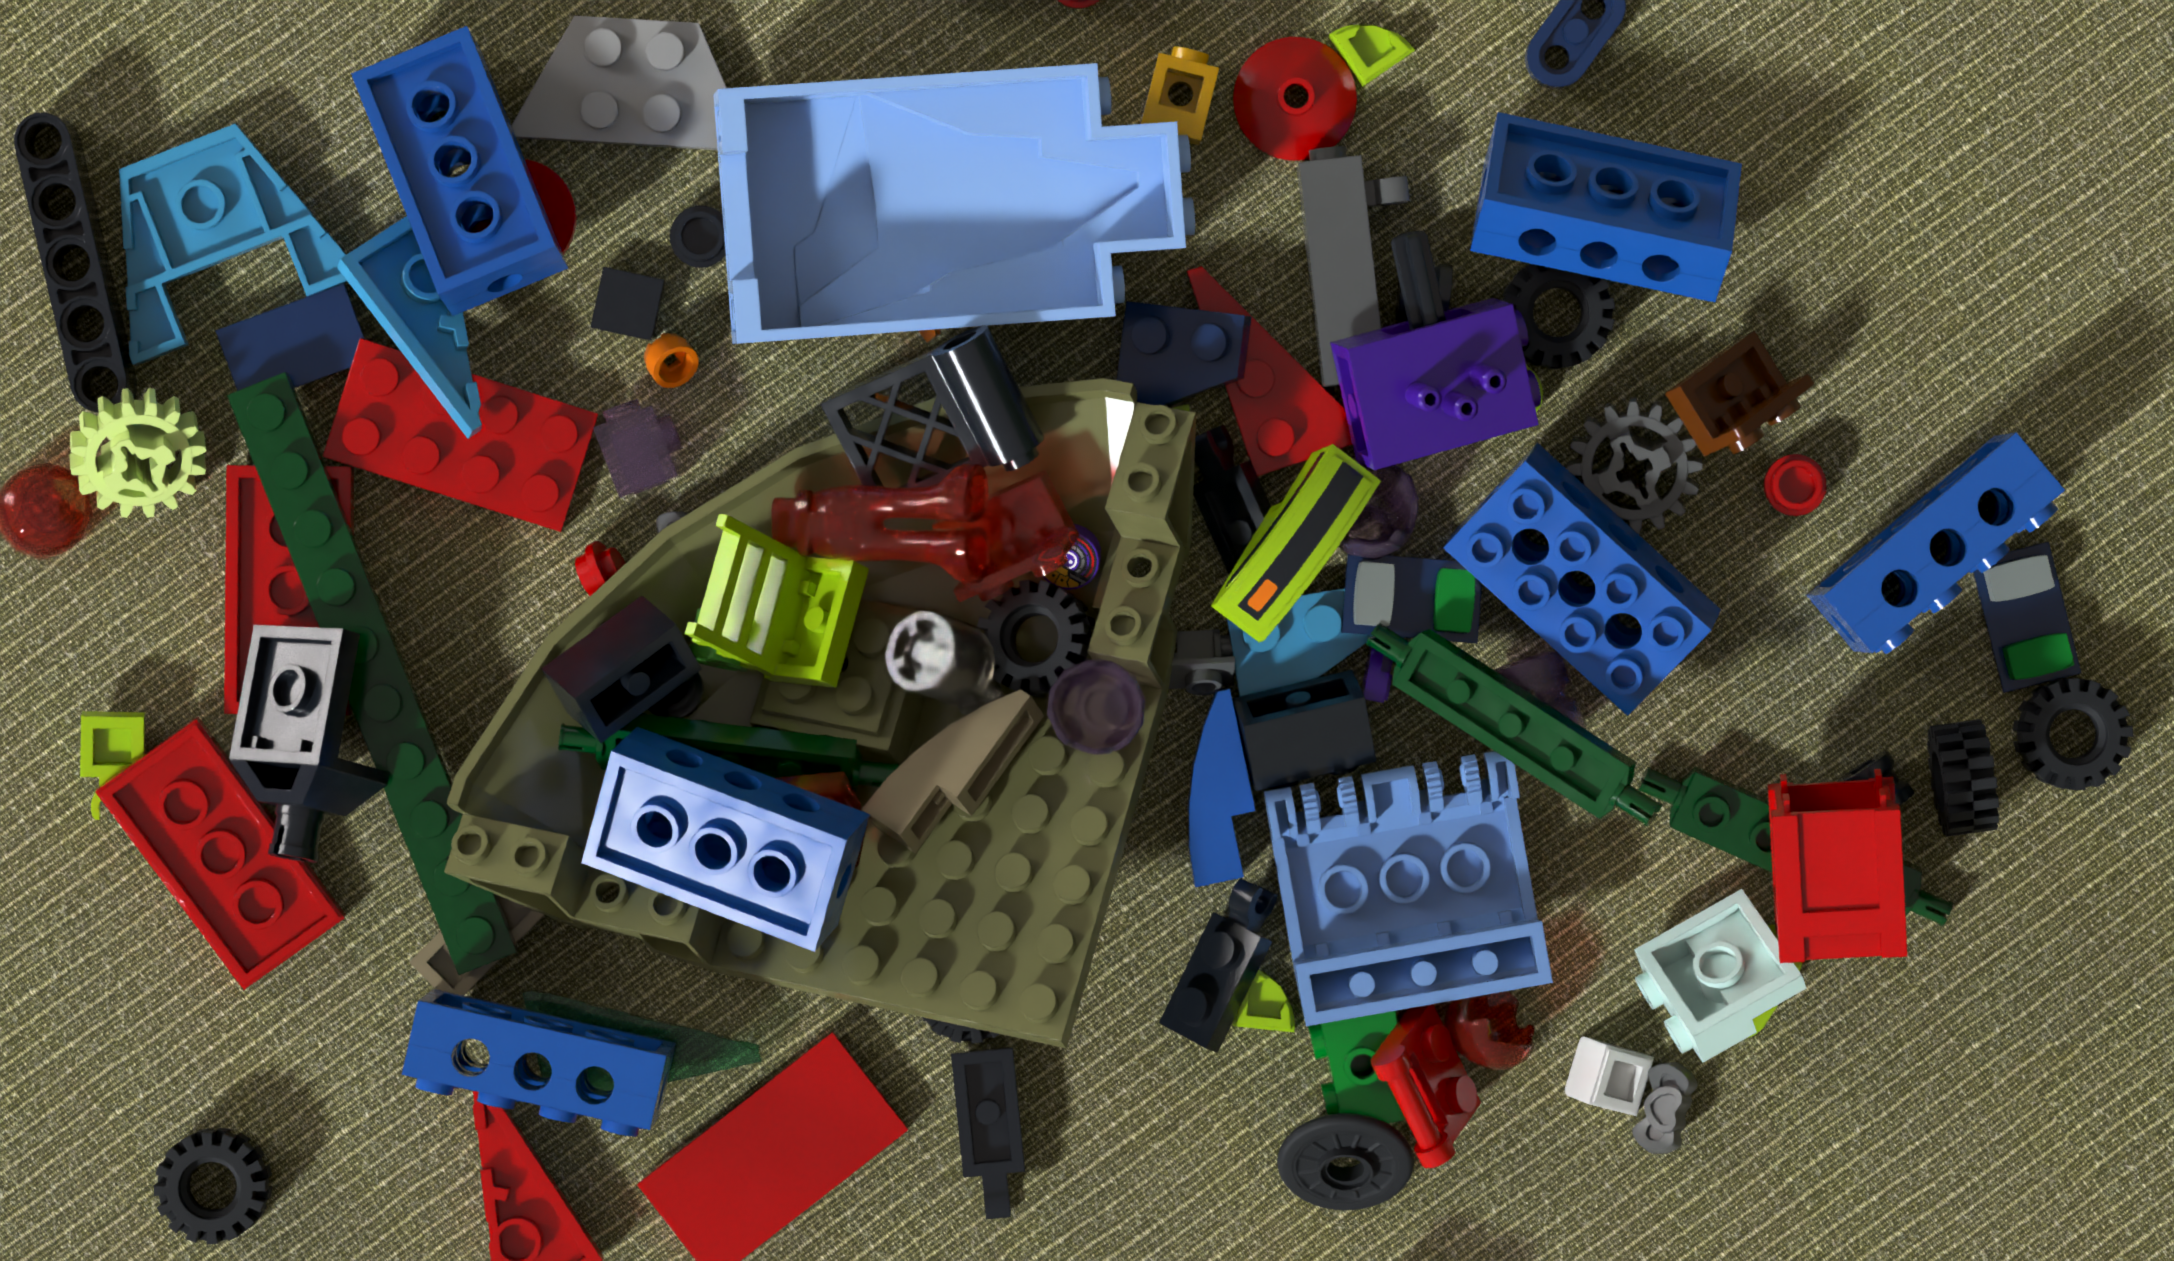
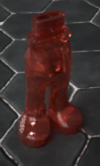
M963 464L955 467L939 483L926 487L896 488L871 485H845L825 488L816 492L812 490H799L796 497L774 498L771 509L772 538L788 547H797L801 556L816 553L823 557L848 561L902 560L930 563L942 567L955 580L965 583H981L987 575L990 563L989 539L986 531L981 527H961L944 530H892L885 527L884 521L891 518H918L948 522L978 521L984 515L988 504V478L985 469L980 464Z

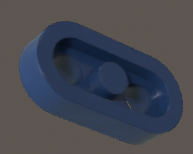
M1560 0L1527 46L1525 64L1532 79L1539 85L1549 89H1562L1574 84L1584 74L1621 23L1626 10L1625 0H1599L1603 5V14L1598 19H1589L1582 13L1581 4L1583 0ZM1558 47L1565 52L1567 63L1564 68L1552 69L1546 64L1545 52L1547 49Z

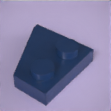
M1126 301L1116 380L1134 384L1137 389V402L1165 406L1174 405L1193 398L1196 394L1208 389L1219 388L1244 379L1252 317Z

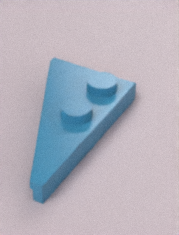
M406 216L340 258L337 268L467 439L481 431L482 423L479 416L481 402L477 382L472 380L466 350L469 341L463 312L452 316L439 297Z
M1345 588L1301 595L1285 617L1262 642L1256 641L1227 619L1233 656H1235V675L1239 697L1318 678L1367 643L1368 638L1373 635L1341 633Z

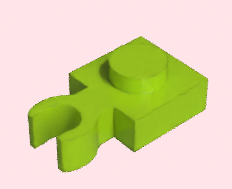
M82 711L80 777H99V786H101L145 754V712ZM94 792L91 801V813L95 820H100L101 799Z

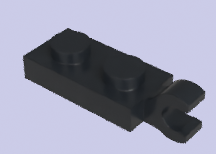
M1222 424L1195 436L1194 461L1198 465L1204 480L1193 486V496L1226 570L1230 575L1271 508V505L1251 460L1237 466L1234 465L1233 442L1227 429Z
M1242 878L1237 881L1229 898V917L1227 918L1215 912L1212 913L1159 1021L1160 1024L1196 1044L1218 1053L1272 941L1258 933L1266 918L1272 912L1278 895Z
M1013 1046L951 1053L963 1178L982 1176L986 1219L1011 1217L1007 1173L1025 1172Z

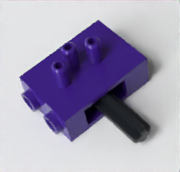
M1412 231L1394 237L1391 241L1408 321L1330 342L1356 462L1373 470H1378L1539 425L1535 407L1541 404V393L1534 373L1526 368L1522 347L1528 344V332L1521 313L1518 310H1514L1513 304L1495 298L1444 311L1427 234L1424 231Z

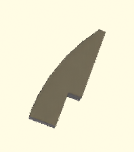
M1021 689L983 705L950 724L919 747L886 778L861 810L870 814L869 820L877 829L916 854L951 804H954L970 816L974 814L1044 717V714L1033 698Z

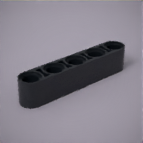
M47 112L34 113L25 117L18 125L14 135L15 151L71 391L75 400L83 408L99 413L98 401L93 397L90 389L92 377L97 371L110 368L116 374L118 390L116 395L110 400L113 405L121 402V392L125 388H129L133 398H135L137 393L136 374L129 356V344L81 138L76 128L68 121ZM55 126L59 130L62 139L60 150L49 159H40L34 149L36 135L46 127ZM61 187H69L76 197L74 211L63 220H55L48 210L50 196ZM82 247L90 258L89 270L83 278L77 281H70L62 270L64 256L70 250ZM96 308L104 318V329L97 339L85 342L78 335L76 322L84 310Z

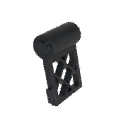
M986 325L967 330L944 342L933 351L824 398L820 404L876 512L880 513L890 509L895 519L928 505L930 500L926 492L986 466L1003 465L1005 471H1012L1030 463L1038 457L1039 452L1036 446L1044 440V435ZM920 373H926L937 394L931 412L897 400L903 381ZM893 386L889 397L877 393ZM861 400L885 409L877 436L853 428L843 408ZM942 406L949 419L939 416ZM893 413L927 425L918 452L884 440ZM936 428L958 436L968 457L949 464L926 455L934 429ZM863 446L872 449L870 457L866 454ZM880 452L914 464L908 483L886 492L875 471ZM921 468L933 471L932 473H929L925 476L918 478Z

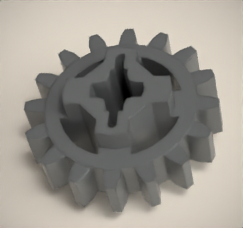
M1630 397L1627 412L1620 414L1617 408L1611 402H1608L1604 407L1606 418L1604 422L1600 423L1591 416H1587L1584 419L1583 425L1590 434V437L1588 439L1573 437L1570 447L1583 455L1582 459L1569 461L1567 463V470L1573 475L1582 476L1583 480L1580 482L1621 519L1630 520V527L1637 534H1640L1642 520L1649 518L1658 530L1665 528L1664 511L1668 508L1680 516L1686 512V506L1679 497L1681 493L1688 495H1697L1699 484L1687 477L1688 473H1694L1703 468L1702 458L1687 455V452L1692 450L1697 444L1690 434L1684 436L1678 434L1683 425L1678 414L1671 417L1668 421L1661 418L1662 402L1656 400L1647 413L1640 411L1637 397ZM1632 426L1651 429L1663 437L1655 441L1635 435ZM1608 436L1613 449L1609 461L1600 464L1598 468L1593 470V457L1596 449L1603 439ZM1624 443L1629 452L1633 453L1638 461L1647 458L1650 460L1645 465V488L1640 478L1636 479L1632 471L1624 473L1620 471L1624 467L1625 462ZM1677 462L1675 479L1670 488L1661 496L1657 484L1659 475L1662 470L1671 467L1672 463ZM1617 490L1634 497L1638 505L1618 502L1607 494Z

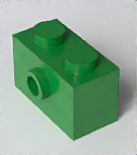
M1395 1011L1308 1026L1315 1060L1327 1057L1332 1082L1321 1084L1327 1115L1339 1113L1361 1114L1377 1118L1388 1124L1406 1120L1387 1081L1379 1080L1371 1065L1373 1055L1398 1023Z

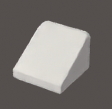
M1581 1037L1565 1086V1094L1589 1105L1637 1116L1648 1080V1071L1652 1067L1654 1057L1593 1038Z

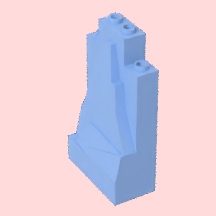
M1097 63L717 89L713 95L732 344L1116 316L1115 304L1124 303L1125 284L1122 266H1112L1111 254L1186 248L1185 236L1195 234L1192 197L1183 198L1181 173L1190 172L1191 169L1188 135H1178L1177 121L1102 127L1101 115L1111 114V90L1109 78L1098 77Z

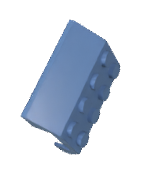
M1495 751L1485 752L1486 779L1480 780L1475 754L1462 756L1459 770L1464 792L1444 796L1443 775L1436 761L1422 763L1425 790L1420 791L1413 765L1361 774L1364 800L1358 802L1352 776L1338 778L1336 790L1342 814L1325 817L1319 816L1321 803L1319 793L1315 790L1313 783L1299 786L1303 810L1301 812H1295L1291 787L1264 791L1270 838L1289 946L1306 1026L1553 983L1543 924L1537 918L1516 799L1520 798L1514 763Z

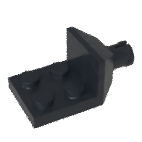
M276 625L253 626L229 760L257 801L276 806L275 814L277 816L268 855L300 862L318 863V847L326 815L347 816L388 785L390 772L338 758L360 634L340 628Z

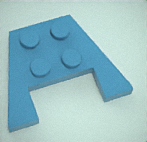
M237 124L222 128L119 169L123 249L126 250L128 283L126 287L127 310L129 311L131 341H129V356L133 365L138 366L189 345L167 291L166 285L168 283L284 238L307 297L348 283L337 268L340 258L347 254Z

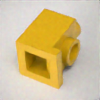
M1173 46L1171 55L1158 54L1141 124L1177 121L1178 135L1187 134L1189 143L1200 145L1219 71L1218 67L1207 65L1208 54L1179 46ZM1176 84L1188 86L1192 92V100L1185 106L1174 105L1168 97V92L1172 86Z

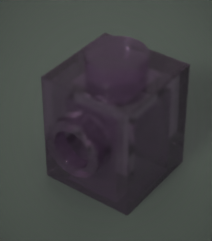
M638 399L603 412L606 423L593 427L619 498L625 499L682 477L673 452L683 449L670 414L659 417L654 406L641 409Z

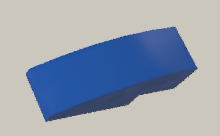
M1229 688L1218 690L1213 696L1202 724L1192 763L1187 810L1188 849L1195 887L1244 877L1231 816L1256 811Z

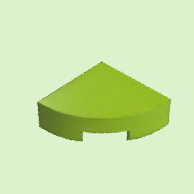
M1349 25L1335 30L1328 36L1362 87L1415 52L1411 44L1401 35L1375 25Z
M1259 969L1232 1025L1235 1027L1295 1033L1294 1014L1287 995L1270 975Z

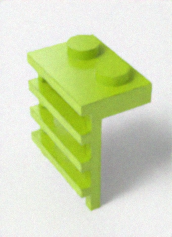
M719 514L715 526L722 529L723 533L697 623L688 622L685 635L691 637L692 642L698 645L709 646L717 650L716 654L724 658H733L741 662L740 666L748 670H757L763 673L764 678L770 681L836 688L869 568L853 560L807 557L729 515Z

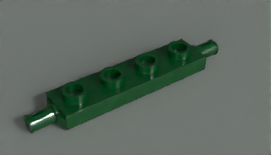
M1381 623L1371 632L1373 636L1368 638L1367 646L1374 648L1396 663L1392 683L1395 687L1595 817L1601 819L1619 807L1644 823L1646 827L1656 818V813L1660 811L1662 804L1631 786L1637 764L1636 761L1431 629L1421 632L1411 641H1407Z
M645 713L640 714L602 743L583 727L562 723L558 750L561 751L570 750L595 753L599 766L602 770H606L611 751L636 727H640L820 796L845 799L852 798L858 790V785L880 787L899 765L898 763L889 764L861 760L862 755L857 746L856 739L773 730L766 727L714 723L705 720L664 717Z
M1650 767L1646 768L1643 774L1644 779L1641 778L1638 790L1670 804L1669 825L1671 828L1772 872L1768 799L1697 767H1694L1683 777L1681 782L1654 771ZM1903 860L1905 915L1907 916L1911 911L1943 926L1947 921L1946 914L1950 915L1953 902L1946 901L1922 890L1921 867Z

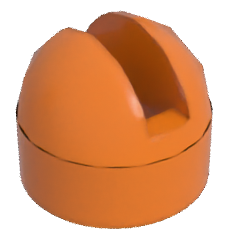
M663 333L660 335V338L647 345L644 360L648 372L658 385L664 388H675L685 384L693 377L699 365V358L687 340L675 333ZM674 354L677 360L667 366L664 360L669 355Z

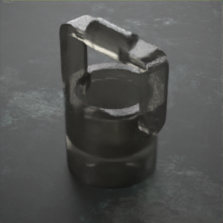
M928 611L910 614L896 625L888 639L885 656L887 670L894 682L899 686L946 705L958 706L959 712L965 715L989 702L1004 697L1001 684L992 678L995 667L993 646L978 627L952 616Z

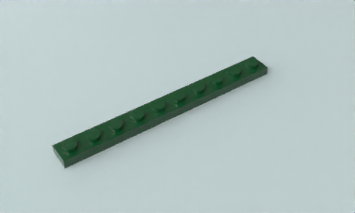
M281 373L228 394V400L319 627L346 629L360 634L349 703L375 768L390 772L388 785L384 787L385 793L458 975L517 953L519 949L497 895L444 872L452 849V839L458 830L463 814L453 810L446 804L451 791L452 781L289 373Z

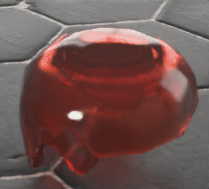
M52 463L34 464L17 471L1 488L0 536L14 552L37 560H49L74 548L84 538L93 516L90 495L81 494L78 477L72 475L71 470L60 465H53Z
M1508 991L1450 1002L1445 1014L1444 1026L1450 1033L1455 1049L1469 1062L1494 1071L1506 1070L1527 1061L1534 1049L1532 1037L1535 1027L1529 1024L1525 1028H1520L1517 1025L1516 1014L1519 1001Z

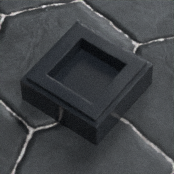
M603 267L591 328L653 341L666 281Z

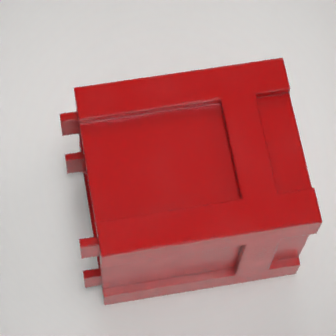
M1874 769L1875 778H1868V780L1793 784V782L1787 783L1786 774H1780V783L1768 784L1776 934H1778L1780 963L1882 956V958L1908 957L1901 812L1899 803H1895L1893 777H1882L1881 769Z

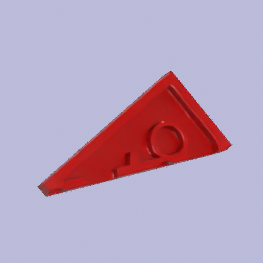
M1202 266L1186 272L1199 310L1251 316ZM1252 317L1244 379L1224 387L1248 458L1251 460L1257 476L1308 460L1312 452L1332 444L1339 449L1353 445L1345 409Z
M473 1091V1113L475 1130L478 1132L482 1166L480 1173L485 1216L489 1226L491 1261H603L605 1257L508 1109L478 1102L479 1092Z

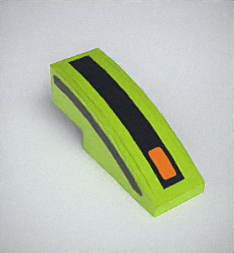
M1334 444L1312 452L1283 501L1271 506L1211 604V607L1256 641H1264L1332 556L1363 511L1381 480Z

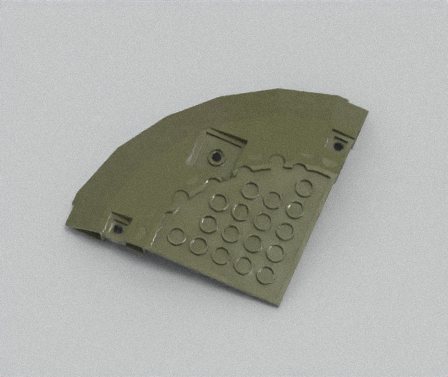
M1105 378L1019 387L1044 435V440L1036 446L1039 452L1038 457L1012 471H1005L1003 465L986 466L926 492L930 500L928 505L896 519L890 509L880 513L876 512L836 434L797 447L662 529L545 638L455 775L446 804L463 815L458 830L453 836L452 849L444 872L568 925L584 930L590 927L636 937L652 952L717 973L1067 1049L1168 697L1172 671L1171 664L1174 658L1178 631L1169 615L1183 562H1188L1192 537L1196 413L1168 408L1164 405L1137 402V389L1133 383ZM936 397L913 406L931 412ZM942 406L939 416L949 419ZM893 413L884 440L918 452L927 425ZM882 417L853 428L877 436ZM936 428L934 429L926 455L949 464L968 457L958 436ZM863 446L866 454L870 457L872 449ZM880 452L875 471L886 492L908 483L914 464ZM921 468L918 478L925 476L929 473H932L933 471ZM719 514L729 515L807 557L853 560L869 568V572L845 657L848 658V667L840 674L836 688L774 682L764 678V674L757 670L747 669L746 672H739L699 663L702 669L699 673L704 684L703 698L699 707L684 719L705 720L714 723L748 727H766L773 730L856 739L857 746L862 755L861 760L889 764L898 763V767L919 747L950 724L989 702L1015 692V690L1000 684L992 678L994 673L985 669L980 661L981 658L985 657V653L976 647V638L984 637V630L977 627L979 617L988 619L991 610L986 608L985 605L991 598L997 601L1001 600L1003 595L999 590L1010 585L1018 588L1020 587L1019 581L1031 580L1035 583H1039L1040 580L1048 582L1038 569L1037 553L1044 535L1050 529L1066 523L1078 524L1087 528L1096 536L1101 547V561L1097 573L1087 585L1078 589L1064 590L1074 594L1075 598L1081 600L1088 608L1085 611L1086 615L1094 618L1095 621L1094 630H1090L1092 637L1087 651V658L1094 661L1090 670L1082 668L1077 674L1082 681L1075 687L1069 684L1063 686L1065 693L1057 696L1045 693L1044 698L1031 696L1044 714V717L974 814L970 816L954 804H951L916 854L877 829L868 819L839 924L815 952L581 863L606 770H602L599 766L595 753L558 750L561 724L582 726L566 712L541 668L640 596H644L677 624L688 646L692 644V638L685 635V630L688 622L695 623L697 609L701 608L723 533L722 529L715 526ZM1148 562L1152 564V568L1146 576L1140 578L1132 576L1134 567L1139 563ZM1037 615L1027 619L1019 627L1016 635L1017 650L1020 656L1027 662L1045 660L1054 652L1058 643L1057 627L1048 616ZM648 709L643 712L648 715H654ZM858 785V790L851 799L823 797L862 811L863 806L879 787ZM611 886H619L620 892L618 897L610 903H603L602 897L606 889Z

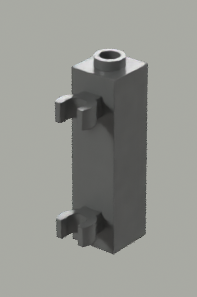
M1346 146L1309 150L1310 161L1299 162L1296 167L1320 378L1323 388L1340 386L1330 342L1381 329L1367 207L1399 205L1410 201L1407 176L1364 181L1361 155L1347 157Z

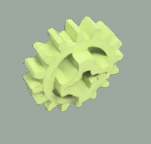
M129 388L122 389L120 403L113 405L106 397H99V414L97 416L89 412H81L79 415L80 431H72L70 433V470L72 475H78L79 491L82 495L96 491L97 508L104 510L114 501L120 504L121 517L127 518L132 512L133 506H142L143 512L149 518L154 517L156 503L163 502L170 509H176L178 507L177 491L191 495L196 492L195 475H205L206 472L205 455L203 454L207 452L205 435L203 431H198L197 415L193 411L180 415L179 398L173 396L162 405L156 402L155 389L148 388L143 400H134ZM107 437L110 441L101 446V455L96 457L100 444ZM180 449L178 458L175 459V451ZM175 461L173 466L170 469H168L166 465Z

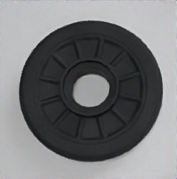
M1339 1113L1312 1119L1294 1129L1280 1147L1277 1165L1284 1184L1302 1200L1327 1209L1357 1210L1381 1204L1398 1194L1408 1183L1412 1175L1414 1156L1406 1138L1390 1124L1366 1115ZM1339 1157H1351L1360 1161L1358 1165L1352 1167H1339L1330 1162Z

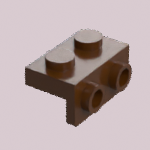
M1752 331L1735 340L1667 391L1665 395L1705 457L1727 446L1732 454H1736L1760 440L1765 435L1760 426L1766 421L1769 426H1772L1799 410L1802 406L1797 397L1815 383L1808 373L1787 383L1756 332Z

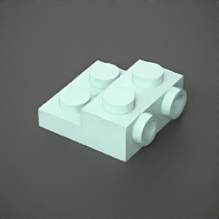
M1742 889L1634 949L1643 971L1642 974L1635 977L1641 993L1653 1010L1664 1004L1672 1016L1665 1020L1664 1024L1677 1048L1682 1054L1693 1048L1702 1063L1755 1034L1757 1031L1752 1019L1807 989L1803 976L1794 963H1780L1777 938Z

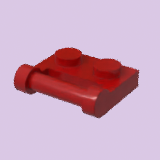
M1434 1005L1408 1008L1373 1055L1371 1065L1378 1079L1387 1081L1417 1141L1414 1151L1422 1167L1434 1168L1446 1163L1454 1156L1456 1151L1453 1143L1480 1106L1481 1101L1477 1095L1476 1086L1468 1076L1452 1044L1451 1035L1443 1025Z

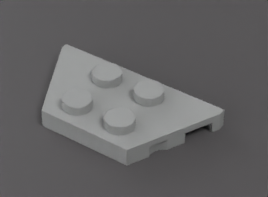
M574 16L511 126L517 139L717 150L713 95L717 89L727 87L699 23Z

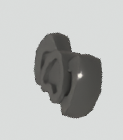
M1679 1062L1659 1063L1648 1071L1653 1092L1648 1095L1644 1102L1646 1117L1634 1126L1632 1134L1637 1143L1651 1154H1669L1682 1145L1681 1132L1686 1126L1685 1115L1692 1103L1691 1094L1696 1090L1698 1083L1693 1073Z

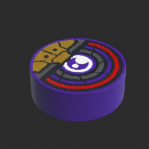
M1072 523L1057 525L1050 529L1044 535L1037 553L1038 569L1044 579L1062 589L1068 590L1078 589L1087 585L1095 577L1101 561V547L1096 536L1087 528Z

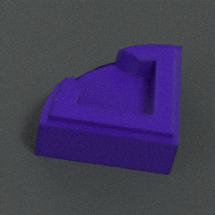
M1372 647L1369 649L1361 690L1366 700L1384 703L1385 700L1388 701L1393 661Z

